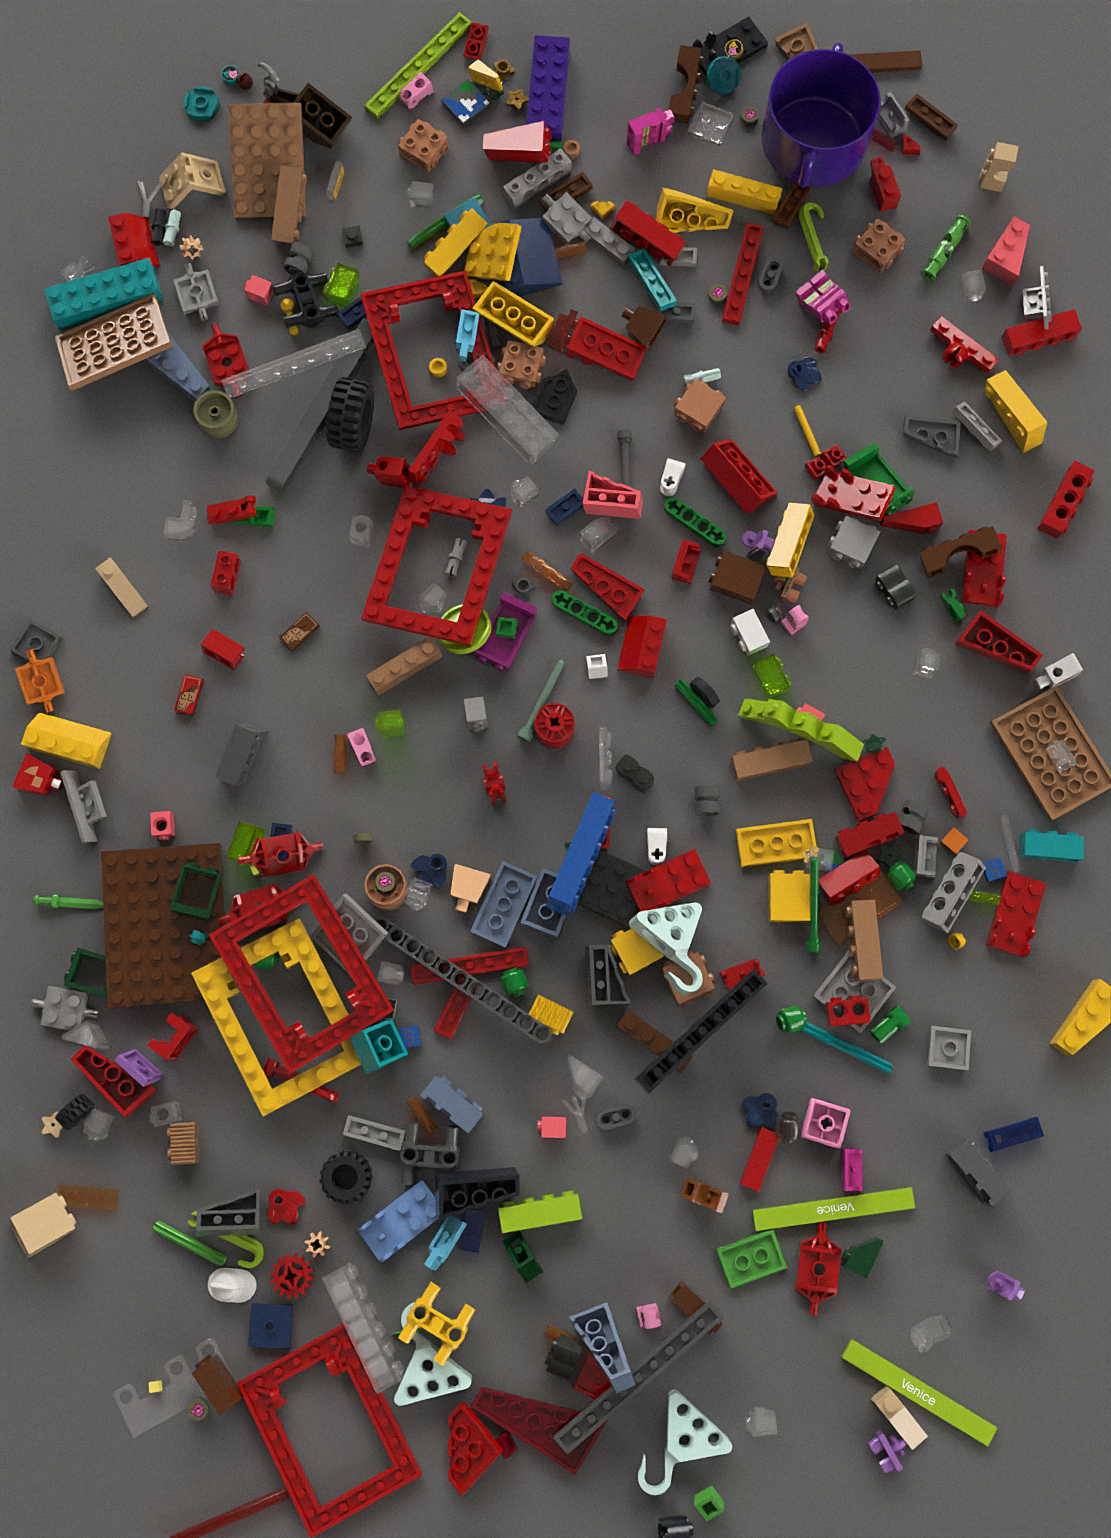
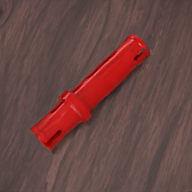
M840 309L835 312L837 314L836 321L832 324L825 321L823 328L819 331V338L814 347L817 353H825L829 340L833 337V330L839 318Z

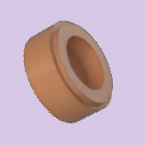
M567 140L563 144V151L569 159H575L580 154V144L576 140Z

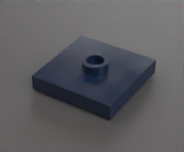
M252 1303L248 1346L289 1349L293 1305Z

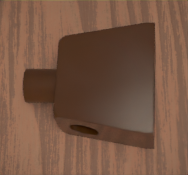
M640 305L636 308L635 312L627 307L622 314V317L629 321L625 328L649 349L652 348L669 320L665 315Z

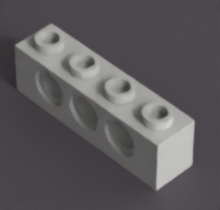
M560 148L549 156L548 163L536 164L503 186V198L513 211L517 210L571 174V160Z
M959 852L957 857L953 859L949 871L943 876L942 883L934 892L929 905L923 911L921 918L929 926L948 934L986 869L980 859Z

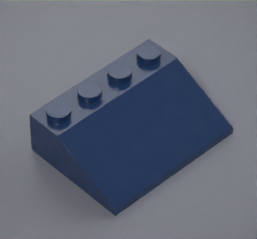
M541 218L509 219L498 222L522 226L510 281H505L507 290L520 297L563 285L549 226Z

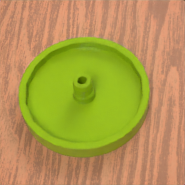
M463 604L448 610L441 619L457 622ZM482 609L471 647L440 639L439 641L447 651L454 654L473 652L480 648L489 638L491 633L490 618L486 611Z

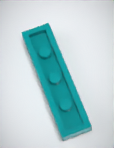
M641 249L628 254L630 264L659 311L676 306V298L646 250Z

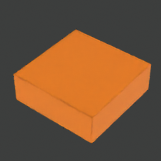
M953 827L940 843L956 855L967 843L968 839Z

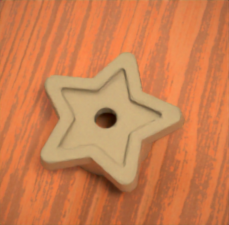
M58 1111L51 1117H42V1121L45 1124L42 1134L51 1133L56 1138L59 1137L60 1130L63 1127L55 1119L59 1113Z

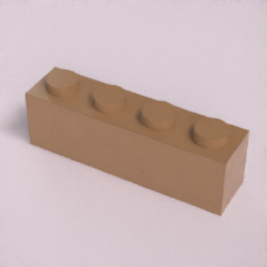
M280 165L271 236L273 242L292 245L299 241L300 231L297 229L298 223L302 221L300 206L304 204L305 197L302 190L307 182V175L301 168Z
M428 637L368 673L366 677L379 696L442 658V653L433 638Z
M801 738L793 739L789 744L784 745L783 742L772 744L771 748L757 747L753 749V752L739 751L734 753L735 756L731 758L736 782L809 766L813 762L808 740H802Z
M875 900L851 901L845 908L846 918H849L850 924L847 927V934L851 938L852 944L849 947L850 957H853L854 963L851 966L852 977H855V982L879 981L883 979Z

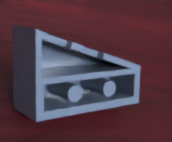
M444 1075L442 1078L435 1076L420 1096L424 1099L426 1098L434 1107L442 1111L464 1131L470 1133L483 1117L484 1113L481 1112L483 1107L475 1101L470 1103L466 1099L468 1095L459 1088L457 1091L452 1088V1082Z

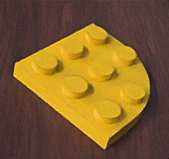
M497 223L480 232L469 247L464 268L467 276L471 278L510 281L522 226L518 224Z

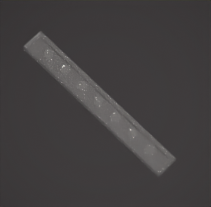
M357 329L221 381L226 394L232 398L363 349L366 345L360 330Z

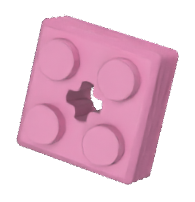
M811 1098L800 1136L840 1149L850 1116V1109ZM825 1118H828L827 1122L830 1123V1126H826L825 1129H823L821 1120H825Z

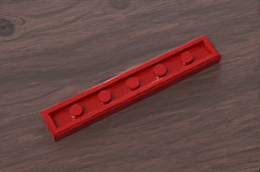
M746 223L722 322L740 325L764 226Z
M527 947L447 959L471 976L529 966ZM423 964L410 965L413 985L445 980ZM445 964L442 966V974H446L449 972V964Z

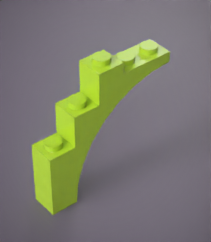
M744 699L738 714L742 719L771 725L808 739L844 760L858 762L864 746L861 741L840 725L824 723L812 713L796 711L781 700L768 699L767 702Z

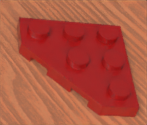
M888 747L858 759V762L851 761L834 769L858 822L877 814L895 766Z
M465 1401L461 1402L448 1416V1426H450V1438L448 1439L450 1469L448 1470V1480L460 1496L464 1495L504 1451Z

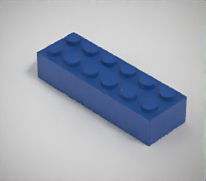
M595 792L592 793L550 891L546 908L567 917L570 911H575L580 897L578 894H582L587 877L591 873L601 844L604 842L607 830L614 818L616 808L613 807L614 800Z

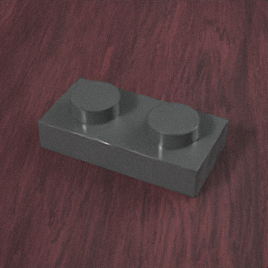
M677 302L676 306L659 311L658 313L665 315L669 319L667 322L694 324L696 303Z

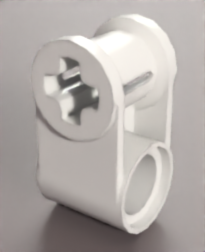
M667 459L660 491L664 496L670 497L676 493L686 463Z
M667 828L647 829L648 860L654 866H658L665 861ZM655 852H659L660 857L658 860L653 856Z

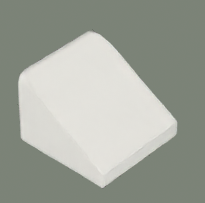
M605 654L586 656L590 679L608 676Z

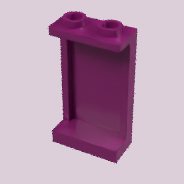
M503 592L500 597V603L491 619L490 636L480 648L473 651L475 659L484 664L486 662L492 664V667L498 671L503 672L505 670L508 672L537 615V607ZM498 617L518 620L515 639L496 637Z

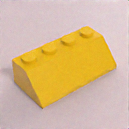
M494 281L473 307L475 312L480 313L483 317L533 348L542 344L554 328L553 317Z
M39 712L28 724L21 745L30 750L100 769L112 733Z

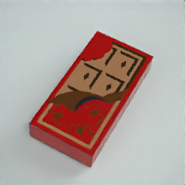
M184 674L174 711L194 716L204 682L203 678Z

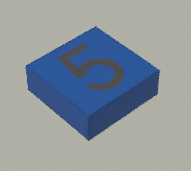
M1000 857L983 863L986 867L984 875L987 882L1007 876Z
M418 1025L398 1029L405 1048L421 1045Z

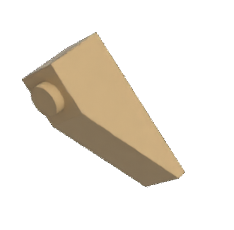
M111 557L95 568L132 617H135L148 607Z
M887 1385L871 1398L912 1450L928 1437Z

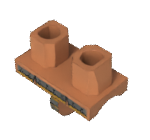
M796 567L793 578L789 577L787 580L786 577L775 576L773 579L777 584L776 590L780 591L782 587H785L779 599L782 603L785 600L796 603L800 592L792 589L791 586L795 584L803 587L807 576L798 572V567Z

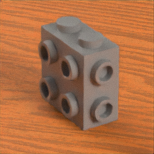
M846 516L844 521H839L835 529L838 531L836 537L832 536L827 545L830 547L828 554L835 560H842L848 563L854 569L859 568L862 570L881 531H878L873 525L861 523L856 517Z

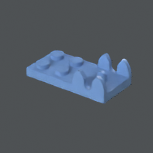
M422 1179L357 1230L380 1264L438 1219L436 1214V1197Z

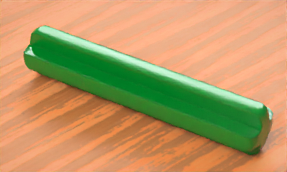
M683 679L679 680L675 684V688L710 726L716 724L718 718Z

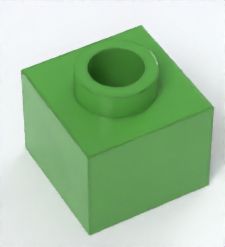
M712 1485L695 1495L694 1506L706 1522L724 1512V1501Z

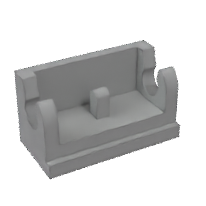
M891 92L886 94L885 99L881 101L877 119L890 139L906 131L910 119Z
M924 835L916 837L913 872L916 876L935 878L937 837Z

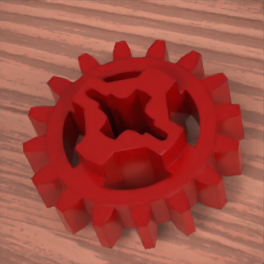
M296 1252L292 1257L287 1253L285 1254V1260L279 1257L278 1261L280 1264L274 1263L272 1265L276 1270L270 1272V1275L274 1276L270 1283L276 1284L273 1290L279 1289L280 1297L286 1293L287 1299H290L292 1294H294L295 1298H299V1292L304 1295L307 1293L305 1287H312L309 1281L315 1279L314 1276L310 1275L314 1268L308 1267L311 1261L305 1262V1255L298 1258V1253ZM295 1262L300 1264L303 1268L300 1269L299 1267L295 1266ZM285 1264L284 1273L279 1275L282 1266ZM291 1272L292 1274L296 1273L297 1277L294 1278V1281L293 1278L288 1277V1274H290ZM305 1276L303 1285L299 1287L300 1279ZM282 1283L287 1284L290 1289L284 1287Z

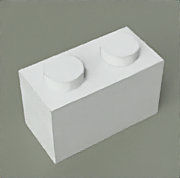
M754 609L732 619L731 631L734 635L738 636L740 649L742 652H746L747 656L768 647L770 641Z

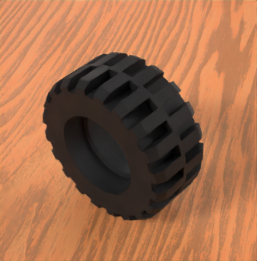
M342 377L334 385L326 422L327 442L332 448L359 452L365 447L371 429L375 402L374 387L370 382Z

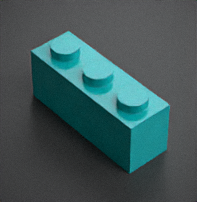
M1027 829V832L1020 835V858L1080 862L1084 860V837L1078 836V833L1073 832L1059 835L1058 831L1039 833L1037 829Z

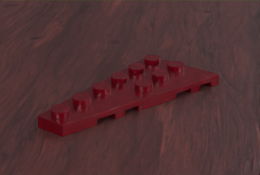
M481 1386L470 1405L575 1476L608 1421L607 1419L569 1454H566L554 1439V1435L582 1411Z

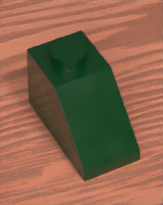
M520 1230L503 1241L517 1271L526 1283L543 1273L537 1258Z
M876 1237L850 1246L849 1250L846 1249L841 1257V1261H843L842 1266L867 1279L884 1241Z

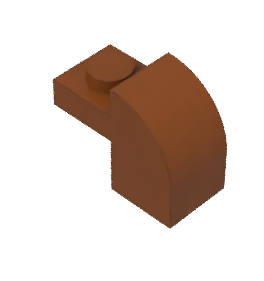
M687 1177L680 1197L722 1213L729 1194Z

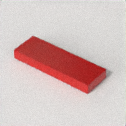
M459 978L457 984L462 985L466 980ZM476 986L473 989V994L475 993L478 986ZM455 987L434 1031L452 1040L472 998Z
M763 1127L760 1128L739 1184L759 1192L778 1143L779 1134Z

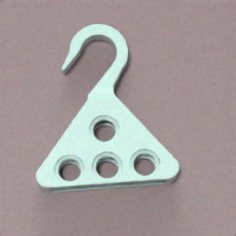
M695 902L639 912L630 920L629 926L667 958L691 974L693 978L692 986L685 985L670 972L665 974L664 976L672 984L673 988L684 995L694 993L701 987L703 977L700 969L688 958L687 952L702 911L701 905Z
M415 1302L409 1304L402 1313L401 1324L403 1328L407 1323V1315ZM417 1307V1308H416V1309H421V1310H423V1311L425 1312V1309H424L423 1307ZM416 1331L412 1337L416 1343V1350L397 1390L394 1401L397 1405L402 1406L467 1389L471 1385L472 1375L450 1357L444 1366L434 1361L433 1359L439 1348L430 1339ZM423 1361H432L434 1368L426 1370L423 1367ZM449 1376H456L459 1383L452 1386L448 1383L447 1378ZM435 1381L438 1384V1389L431 1391L427 1383ZM408 1387H416L418 1389V1395H409L407 1391Z
M671 1390L668 1393L664 1480L657 1486L649 1485L645 1481V1454H643L642 1462L638 1469L639 1484L646 1493L651 1495L662 1494L669 1488L673 1466L676 1463L726 1454L732 1450L729 1438L677 1390ZM680 1404H685L688 1406V1410L686 1413L680 1414L677 1412V1407ZM695 1419L703 1420V1426L700 1428H694L692 1424ZM712 1433L719 1435V1439L715 1443L708 1441ZM683 1435L690 1437L689 1443L685 1445L679 1443V1438Z

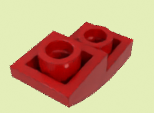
M471 22L463 57L481 60L489 32L488 25Z
M837 444L823 451L820 456L807 462L804 467L815 481L826 474L825 468L827 465L837 468L844 463L847 457Z

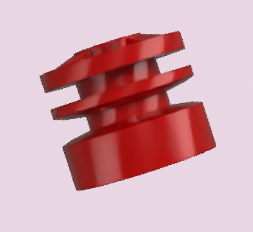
M560 703L544 705L535 716V733L539 742L550 749H559L571 742L575 729L573 713L568 707ZM558 721V726L551 727V722L555 723Z

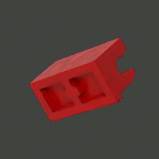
M682 539L671 579L688 584L692 583L701 552L699 544Z
M213 628L201 643L204 654L232 670L236 669V666L244 656V646Z
M756 958L719 972L726 990L732 989L753 969L761 977L765 976L764 971L760 967V961Z

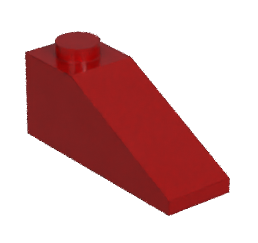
M937 502L883 516L880 522V526L920 534L926 532L928 534L936 533L943 524Z

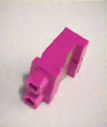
M658 108L655 109V112H650L628 121L626 143L633 156L639 154L641 148L648 144L654 145L658 141L660 143L664 142L666 135L673 131L671 123L674 122V116L670 109L662 112Z
M823 270L810 279V283L807 282L795 292L798 303L818 318L821 323L826 321L832 324L837 319L836 311L840 309L844 313L851 308L845 291L833 283Z

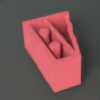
M1014 216L987 257L982 269L1007 284L1014 286L1019 277L1030 225Z
M589 470L583 499L585 514L640 519L643 506L641 491L621 483L617 484L610 481L609 478L600 477Z

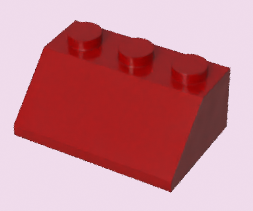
M129 213L108 217L119 266L150 258L154 268L160 267L155 245L151 244L152 233L147 217Z
M651 615L629 616L617 671L654 679L667 619Z

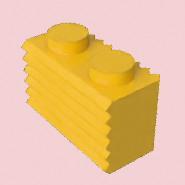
M538 994L529 1015L548 1026L553 1034L558 1035L559 1032L564 1034L574 1012Z

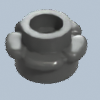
M769 606L770 609L766 611L768 619L772 623L781 621L783 616L782 610L778 606Z

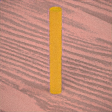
M796 406L794 411L816 458L821 455L820 449L801 406Z

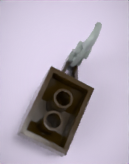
M259 62L258 67H262L268 72L264 77V96L274 103H301L303 134L314 143L331 149L351 122L352 116L310 83H307L300 93L280 89V79L277 77L276 72L269 65Z

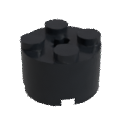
M684 1514L658 1519L660 1522L658 1523L659 1538H691L690 1536L694 1535L692 1522H689L688 1517Z

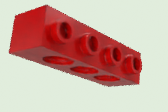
M1076 460L1073 461L1037 529L1055 538L1067 532L1070 526L1068 521L1076 515L1078 511L1076 506L1078 503L1081 504L1085 498L1086 493H1084L1086 487L1089 488L1094 480L1092 475L1095 470ZM1072 482L1077 483L1079 487H1075ZM1064 498H1068L1071 503L1066 502ZM1056 513L1061 514L1063 518L1057 517Z

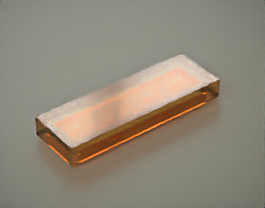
M59 1184L57 1195L58 1197L62 1195L69 1207L117 1210L119 1189Z

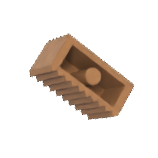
M198 1122L170 1124V1128L167 1130V1138L171 1140V1148L168 1149L167 1156L168 1160L171 1161V1165L199 1163Z

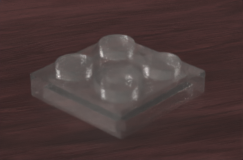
M702 101L687 134L720 148L735 114Z

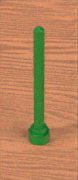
M816 857L811 859L810 938L806 942V951L810 952L822 951V942L818 938L819 861Z

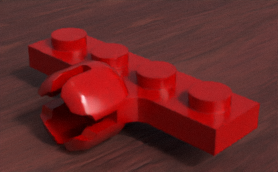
M942 316L930 329L933 334L947 343L948 347L942 356L945 364L950 360L953 361L949 367H959L965 360H968L988 374L999 361L997 357Z

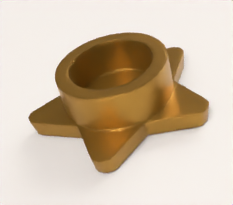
M508 59L494 62L495 73L505 81L508 79L509 74L515 72V69L510 66Z
M523 89L517 92H508L510 99L507 102V106L521 110L524 103L529 102V99L523 96Z

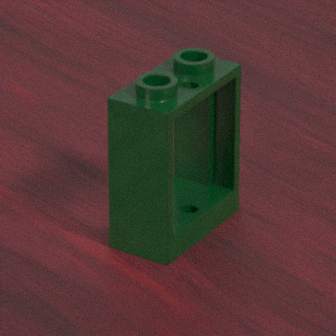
M189 862L188 865L183 864L170 911L210 921L223 877L219 870L208 867L207 870L202 869L199 864ZM188 872L215 879L207 910L179 904Z
M77 947V950L71 956L72 964L70 969L64 975V985L107 998V983L103 991L74 983L83 955L106 961L105 955Z

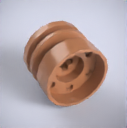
M388 864L378 865L367 874L364 883L365 892L376 908L391 911L402 906L407 899L408 887L404 875L398 868ZM382 872H389L395 878L396 885L389 893L379 891L376 886V877Z

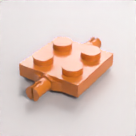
M34 649L27 650L25 652L29 662L24 666L15 668L26 704L43 702L46 713L54 711L51 700L55 696L65 694L54 658L37 660Z

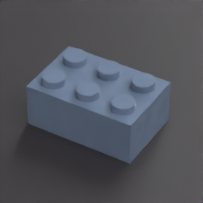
M542 868L520 923L525 927L558 939L566 916L546 908L548 896L558 874Z

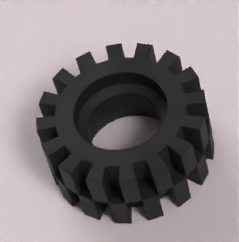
M84 1093L80 1094L74 1100L72 1099L69 1104H66L56 1115L55 1119L68 1131L81 1122L95 1105Z

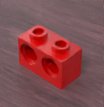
M218 550L210 584L215 593L233 596L241 559L237 553Z
M862 995L850 996V1000L842 1001V997L830 998V1002L825 1003L828 1027L871 1023L868 998L862 999ZM855 1004L860 1005L862 1008L860 1015H856L853 1012ZM835 1006L842 1009L840 1017H836L833 1014Z

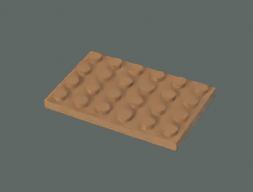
M228 104L234 218H274L280 165L304 170L302 104ZM303 186V190H302V193H304V194H305V186ZM304 197V204L300 206L302 217H306V197Z
M155 293L55 336L67 383L71 391L173 347Z
M1057 686L990 722L1050 822L1111 788L1110 770Z

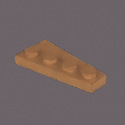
M808 23L774 38L775 43L789 60L803 52L818 49Z

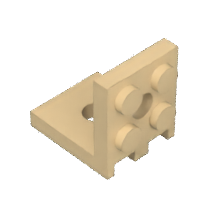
M181 152L159 176L164 199L169 209H174L192 189L223 196L226 193L218 162Z

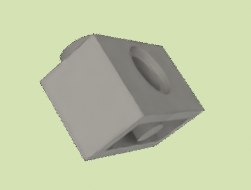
M483 696L464 699L469 730L474 732L483 731L484 728L488 727Z

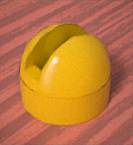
M954 933L949 936L948 943L952 949L958 950L966 944V938L964 939L961 933Z

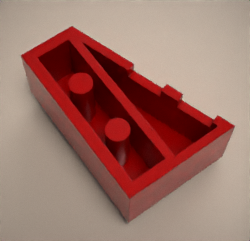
M894 811L887 815L885 813L878 815L870 822H867V820L856 824V828L851 830L849 827L838 831L839 835L835 837L843 859H846L864 850H869L895 840L905 832Z

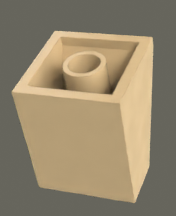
M54 1193L10 1218L9 1225L27 1259L74 1231L76 1221L71 1213L67 1214L64 1208L67 1204L62 1195L58 1197L57 1193Z

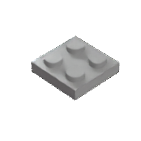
M930 1026L927 1066L969 1070L971 1030Z

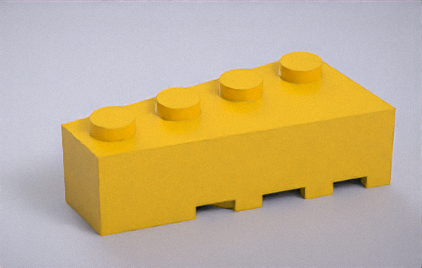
M1005 370L987 379L984 389L985 395L992 402L1022 453L1041 445L1048 422Z
M1101 979L1092 980L1049 1044L1065 1056L1074 1055L1110 1024L1111 986Z

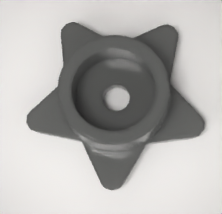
M524 575L519 580L512 581L516 588L514 596L524 595L530 598V590L536 587V584L530 582L527 575Z

